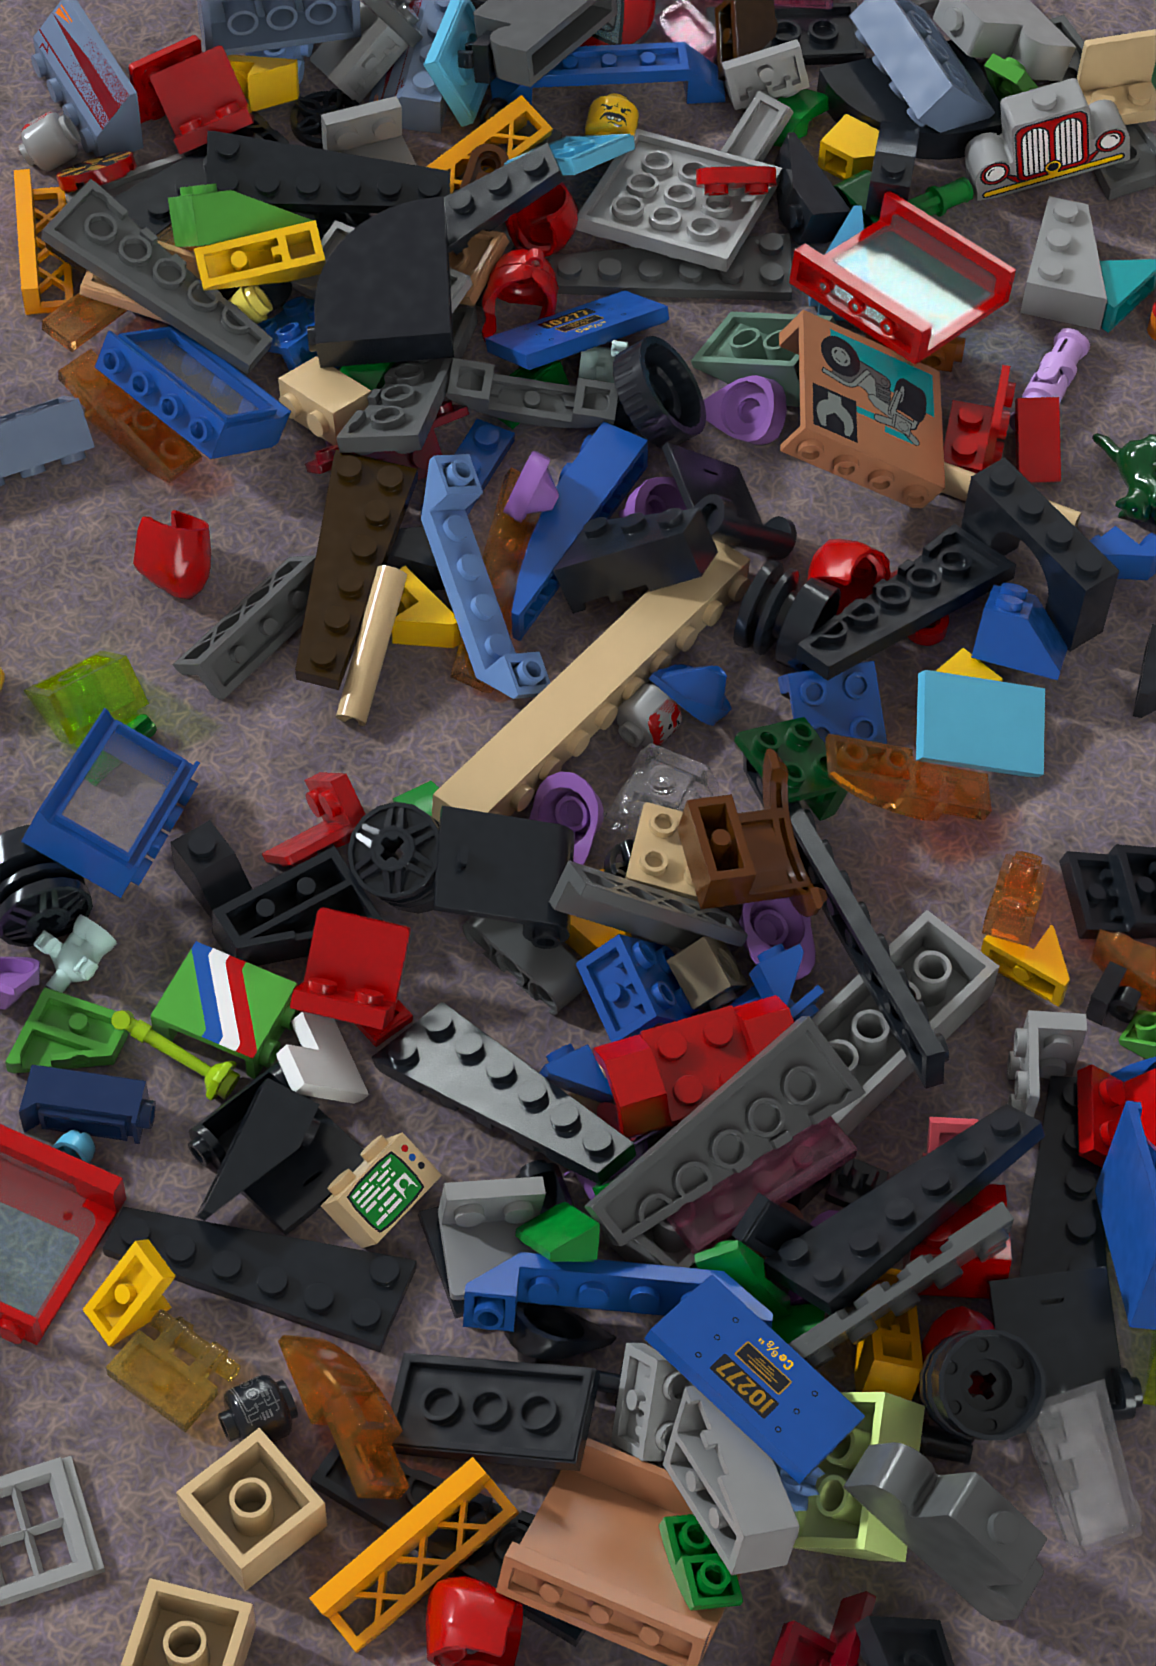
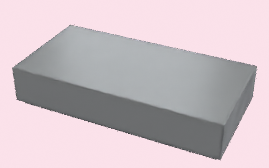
M758 90L721 151L763 162L794 112L787 105Z

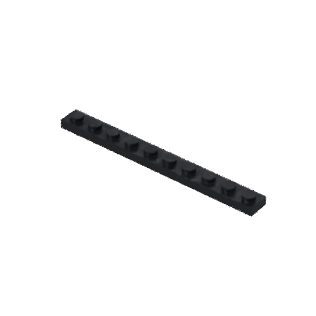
M743 754V770L764 807L763 779ZM799 801L788 803L792 829L804 869L813 886L824 889L828 897L821 907L925 1089L944 1084L945 1062L949 1061V1050L941 1033L935 1034L931 1028L928 1012L921 999L915 1000L911 994L904 969L901 966L896 967L891 960L889 946L882 933L876 934L871 926V918L867 906L863 901L857 902L854 897L850 878L845 870L839 871L834 863L833 851L828 840H821L817 834L815 820L809 809L803 810Z

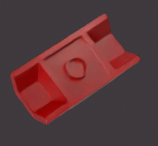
M777 995L736 1007L730 1005L643 1030L639 1035L594 1047L592 1050L596 1061L605 1071L617 1106L621 1134L628 1139H632L679 1124L794 1023L789 1007Z

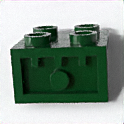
M805 717L737 733L734 742L761 777L763 776L766 749L774 750L788 770V803L804 800L819 821L836 814L854 783L852 777Z

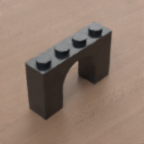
M1005 457L971 476L961 528L1003 556L1017 549L1020 540L1029 547L1040 563L1046 577L1048 599L1045 610L1065 641L1069 652L1102 633L1120 570Z

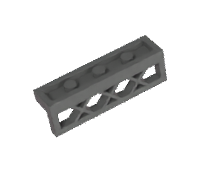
M316 555L288 557L172 664L174 668L182 675H198L211 695L217 699H225L303 625Z
M569 860L549 900L554 910L682 950L704 936L743 947L748 936L726 910L720 908L700 909L698 901Z

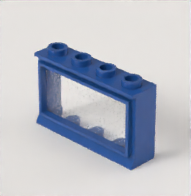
M172 325L120 333L119 335L108 331L95 365L98 371L210 459L272 448L279 442L291 410L230 363Z
M104 708L37 811L21 842L121 898L130 882L137 886L140 885L153 863L145 858V856L148 855L153 859L156 858L168 837V834L162 832L161 829L170 833L184 810L176 805V803L185 807L199 783L191 778L200 762L196 761L194 765L189 763L181 756L122 722L115 720L109 711Z

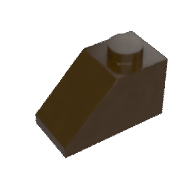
M724 0L715 8L718 80L726 81L722 62L760 51L776 37L778 21L775 17L774 0Z

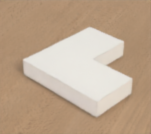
M301 1012L291 1022L302 1047L286 1044L276 1053L291 1090L305 1096L353 1104L363 1101L369 1093L335 1019Z

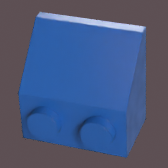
M1003 583L1002 586L993 585L983 610L971 658L1058 680L1068 647L1038 597L1027 593V588L1018 584Z

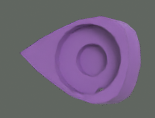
M757 375L740 378L704 400L706 420L732 438L755 445L769 444L779 437L783 429L787 413L786 395L784 388L775 380Z
M537 451L531 453L512 490L503 513L521 523L527 514L550 511L554 508L559 493L548 469L549 457Z
M0 957V1009L6 1010L11 1008L28 988L40 984V961L28 957Z

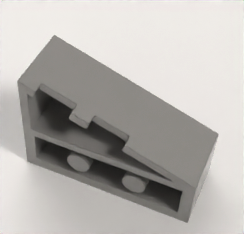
M1049 196L1026 282L1020 313L1100 330L1107 296L1089 205Z
M694 1385L686 1386L663 1461L664 1468L731 1575L787 1565L795 1540L798 1537L800 1525L773 1459Z

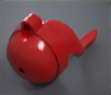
M541 249L512 250L504 254L494 265L482 298L485 323L482 328L484 342H486L485 338L493 336L496 332L495 303L497 297L508 303L543 306L538 320L555 314L559 289L558 281L552 265L544 257V252Z

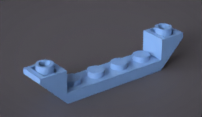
M470 454L434 455L429 460L421 521L477 679L513 699L536 697L550 684L539 651L515 652L465 511L469 505L483 494Z

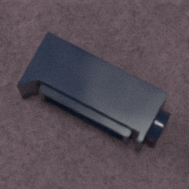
M32 1064L20 1105L19 1116L24 1133L41 1124L42 1129L61 1132L78 1130L79 1133L85 1132L90 1136L127 1141L128 1136H132L134 1143L140 1144L143 1128L151 1129L153 1126L156 1102L149 1099L147 1083L144 1080Z

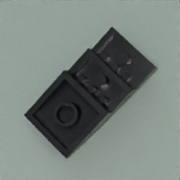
M1116 844L1108 854L1067 851L1059 863L1079 939L1136 940L1156 937V847Z

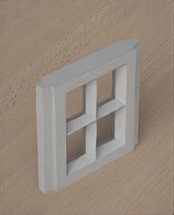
M71 1456L62 1459L59 1457L0 1476V1498L11 1495L21 1528L20 1531L1 1536L0 1547L24 1539L34 1574L5 1584L0 1566V1607L105 1572ZM49 1483L59 1518L31 1527L21 1492ZM62 1527L72 1563L44 1572L34 1536Z

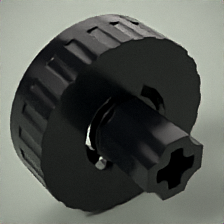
M647 336L616 355L613 362V378L618 392L614 426L628 432L637 428L650 443L660 449L667 442L678 446L703 431L706 424V410L700 388L684 359L669 343L656 336Z

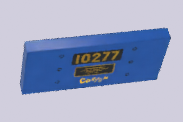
M624 290L485 338L487 352L531 370L665 323L667 320H670L668 306Z
M713 1274L706 1278L654 1325L644 1338L799 1485L865 1417L859 1409Z

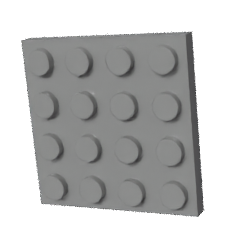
M636 129L634 136L635 149L614 158L579 211L575 230L591 234L595 237L624 243L634 248H642L667 255L670 258L699 264L709 269L727 272L777 189L782 168ZM732 166L775 167L777 185L769 187V193L765 195L744 194V188H728L729 194L709 196L704 195V188L696 187V169Z

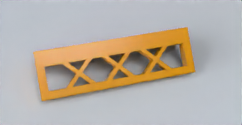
M521 95L426 167L450 171L451 194L454 192V189L459 190L462 180L455 179L465 172L470 155L477 146L487 143L497 146L502 143L507 144V155L510 160L532 150L552 134L553 128ZM528 120L538 130L530 137L514 135L527 125ZM513 145H519V146H517L515 149L512 150ZM490 167L484 172L491 173L494 170Z
M30 169L14 170L20 278L25 314L75 311L72 266L46 248L45 242L37 237V234L67 204L65 192L60 187L33 189ZM58 199V206L50 213L45 214L35 208L34 200ZM49 255L63 262L52 274L39 267V264ZM63 275H64V282L59 279V278L62 277ZM40 277L45 279L42 283H40ZM52 284L65 292V300L41 302V294Z
M472 1457L309 1597V1599L322 1615L330 1619L353 1650L358 1653L432 1590L438 1581L447 1577L520 1512L481 1465ZM486 1488L503 1510L487 1524L466 1523L468 1502ZM459 1511L458 1522H447ZM437 1529L458 1530L456 1551L447 1559L426 1558L428 1537ZM466 1531H477L465 1542ZM419 1546L418 1557H406ZM397 1564L417 1565L415 1586L405 1595L386 1593L387 1575ZM425 1566H437L424 1578ZM378 1581L377 1593L365 1592ZM356 1599L376 1600L374 1622L357 1636L340 1613ZM385 1601L396 1602L386 1612H384Z

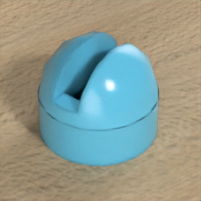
M70 1130L63 1134L53 1146L87 1163L92 1161L95 1153V1143L91 1136L85 1132L79 1133L78 1130Z

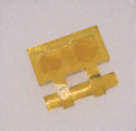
M160 1309L150 1322V1325L161 1333L154 1341L138 1330L106 1366V1371L110 1378L186 1433L219 1395L217 1386L207 1378L215 1372L226 1381L231 1382L238 1375L241 1365L228 1357L229 1351L218 1342L213 1341L209 1343L193 1331V1324L182 1316L174 1318L165 1310ZM181 1347L195 1357L196 1360L188 1366L173 1355L172 1352Z

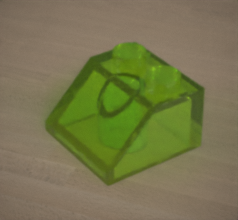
M99 651L24 689L27 697L59 741L70 745L74 743L76 747L81 745L104 708L109 711L115 720L126 724L139 716L138 709L149 704L128 657L106 651Z

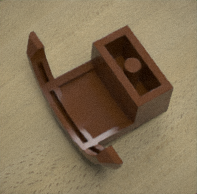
M766 749L762 776L764 810L737 813L732 794L686 801L677 830L700 909L789 897L793 907L799 914L805 917L815 916L828 897L824 889L814 887L811 883L797 849L788 805L787 767L774 750Z

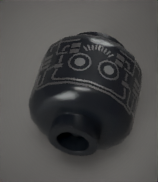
M264 1374L227 1390L224 1394L225 1411L218 1414L220 1425L229 1442L237 1439L241 1442L259 1427L272 1442H275L291 1433L292 1419L298 1417L297 1407L286 1383L282 1379L275 1382L272 1377Z

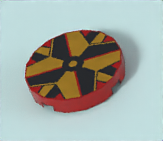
M131 151L118 152L96 157L60 171L56 178L62 191L75 192L78 189L76 183L83 182L85 185L92 179L100 186L127 176V173L135 170L137 165Z

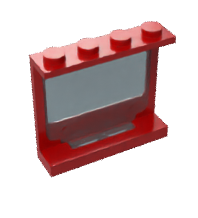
M889 190L884 194L880 219L824 255L806 243L795 249L789 283L916 365L1008 303L1016 269Z
M0 1124V1336L14 1344H21L24 1339L38 1345L127 1197L123 1178Z

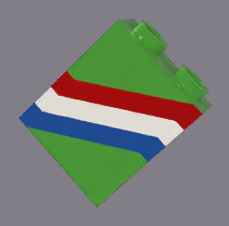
M196 941L150 1015L154 1031L170 1041H173L177 1033L180 1032L245 1060L247 1076L256 1079L263 1066L270 1068L277 1059L276 1053L280 1051L281 1043L278 1040L285 1028L288 1030L294 1029L291 1021L302 1012L290 1008L293 989L298 985L294 981Z

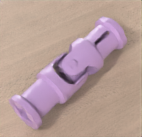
M1071 328L1061 329L1054 337L1052 351L1045 354L1041 360L1039 369L1034 373L1022 394V398L1059 397L1060 404L1067 387L1077 373L1076 365L1078 361L1087 355L1090 350L1088 339L1078 330ZM1015 411L1012 412L1009 419V425L1013 431H1015Z

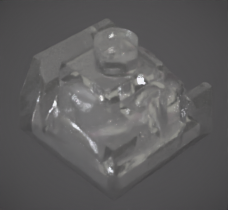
M650 743L639 752L631 766L628 780L623 784L611 807H606L600 831L623 841L627 839L634 841L645 803L649 802L683 812L687 800L719 796V783L709 766Z

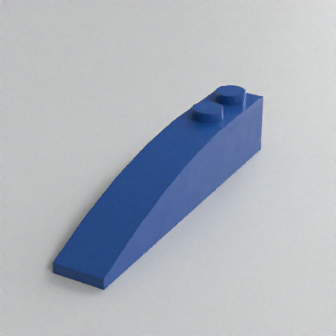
M603 421L594 435L589 434L584 439L580 453L573 463L568 462L563 467L556 486L559 497L552 510L541 513L529 540L518 575L511 611L512 638L521 641L559 589L560 584L553 570L580 535L583 526L590 520L598 517L610 519L648 467L647 439Z

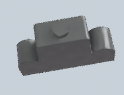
M487 0L473 12L477 39L486 30L493 31L490 35L496 77L528 87L534 85L618 14L616 0Z
M896 1442L869 1445L843 1488L981 1615L991 1621L1018 1619L1044 1574V1570L1036 1558L1045 1545L1047 1537L981 1475L975 1472L938 1475L934 1472L935 1469L932 1463L919 1451L908 1445Z

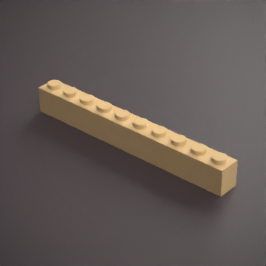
M713 540L718 553L702 577L654 591L648 590L433 794L432 817L440 822L442 805L511 816L516 810L518 812L524 810L532 800L534 792L549 775L560 772L563 764L570 757H578L588 746L590 738L599 729L606 730L613 723L618 713V707L624 700L629 699L643 684L650 681L648 678L652 673L669 667L671 660L680 651L686 652L694 644L698 633L707 625L713 626L719 620L725 606L731 600L737 602L744 596L750 585V579L747 577L751 559L727 544Z

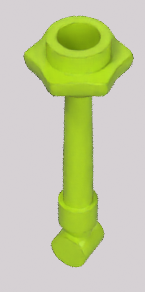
M120 1010L113 1014L111 1022L116 1029L127 1030L131 1033L130 1036L141 1043H148L167 1056L204 1076L207 1090L206 1097L212 1101L217 1096L227 1099L238 1083L240 1074L234 1071L237 1065L236 1062H222L211 1067L154 1031L151 1025L141 1019L139 1021L134 1019V1015L130 1011Z

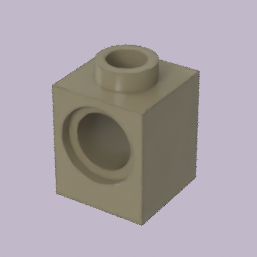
M708 936L702 937L666 960L693 1010L711 1008L713 1011L730 1006L738 999L735 993L748 986L726 943Z

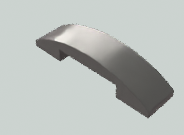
M453 358L447 398L462 406H467L469 409L504 420L544 427L591 428L599 427L603 421L611 425L614 424L618 392L614 383L578 378L577 387L494 374L495 364Z

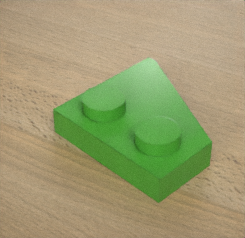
M993 53L984 65L988 82L1000 102L1005 97L1038 88L1026 72L1025 67L1014 58L1006 57V59H1003Z
M44 987L5 1061L8 1072L15 1074L30 1072L32 1064L61 1069L114 1065L130 1032L125 1029H116L112 1025L111 1018L117 1011Z

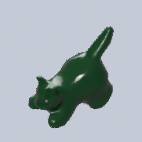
M1099 433L1092 436L1093 441L1117 464L1119 473L1128 487L1126 497L1117 500L1115 504L1117 508L1122 509L1118 514V518L1128 517L1141 522H1147L1150 517H1153L1156 525V435L1149 434L1144 439L1131 440L1120 448L1108 436Z

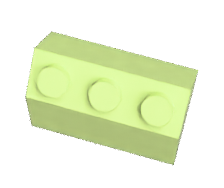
M840 1392L865 1417L818 1466L826 1473L816 1481L815 1486L820 1495L808 1497L807 1511L794 1512L800 1527L793 1548L869 1561L906 1562L907 1546L845 1490L843 1486L869 1445L896 1442L920 1451L925 1406L887 1392Z

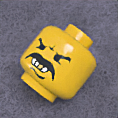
M612 93L595 99L589 107L585 135L631 134L635 136L639 121V111L632 102L621 94Z

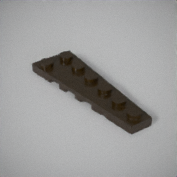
M336 449L295 667L296 680L339 690L357 642L377 567L381 565L386 566L418 481V469L358 454L340 453Z

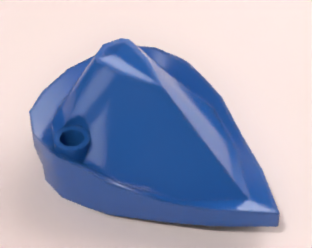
M674 664L655 671L648 678L692 716L707 725L714 726L732 710L730 702L725 696L727 675L719 666L693 667L685 664Z

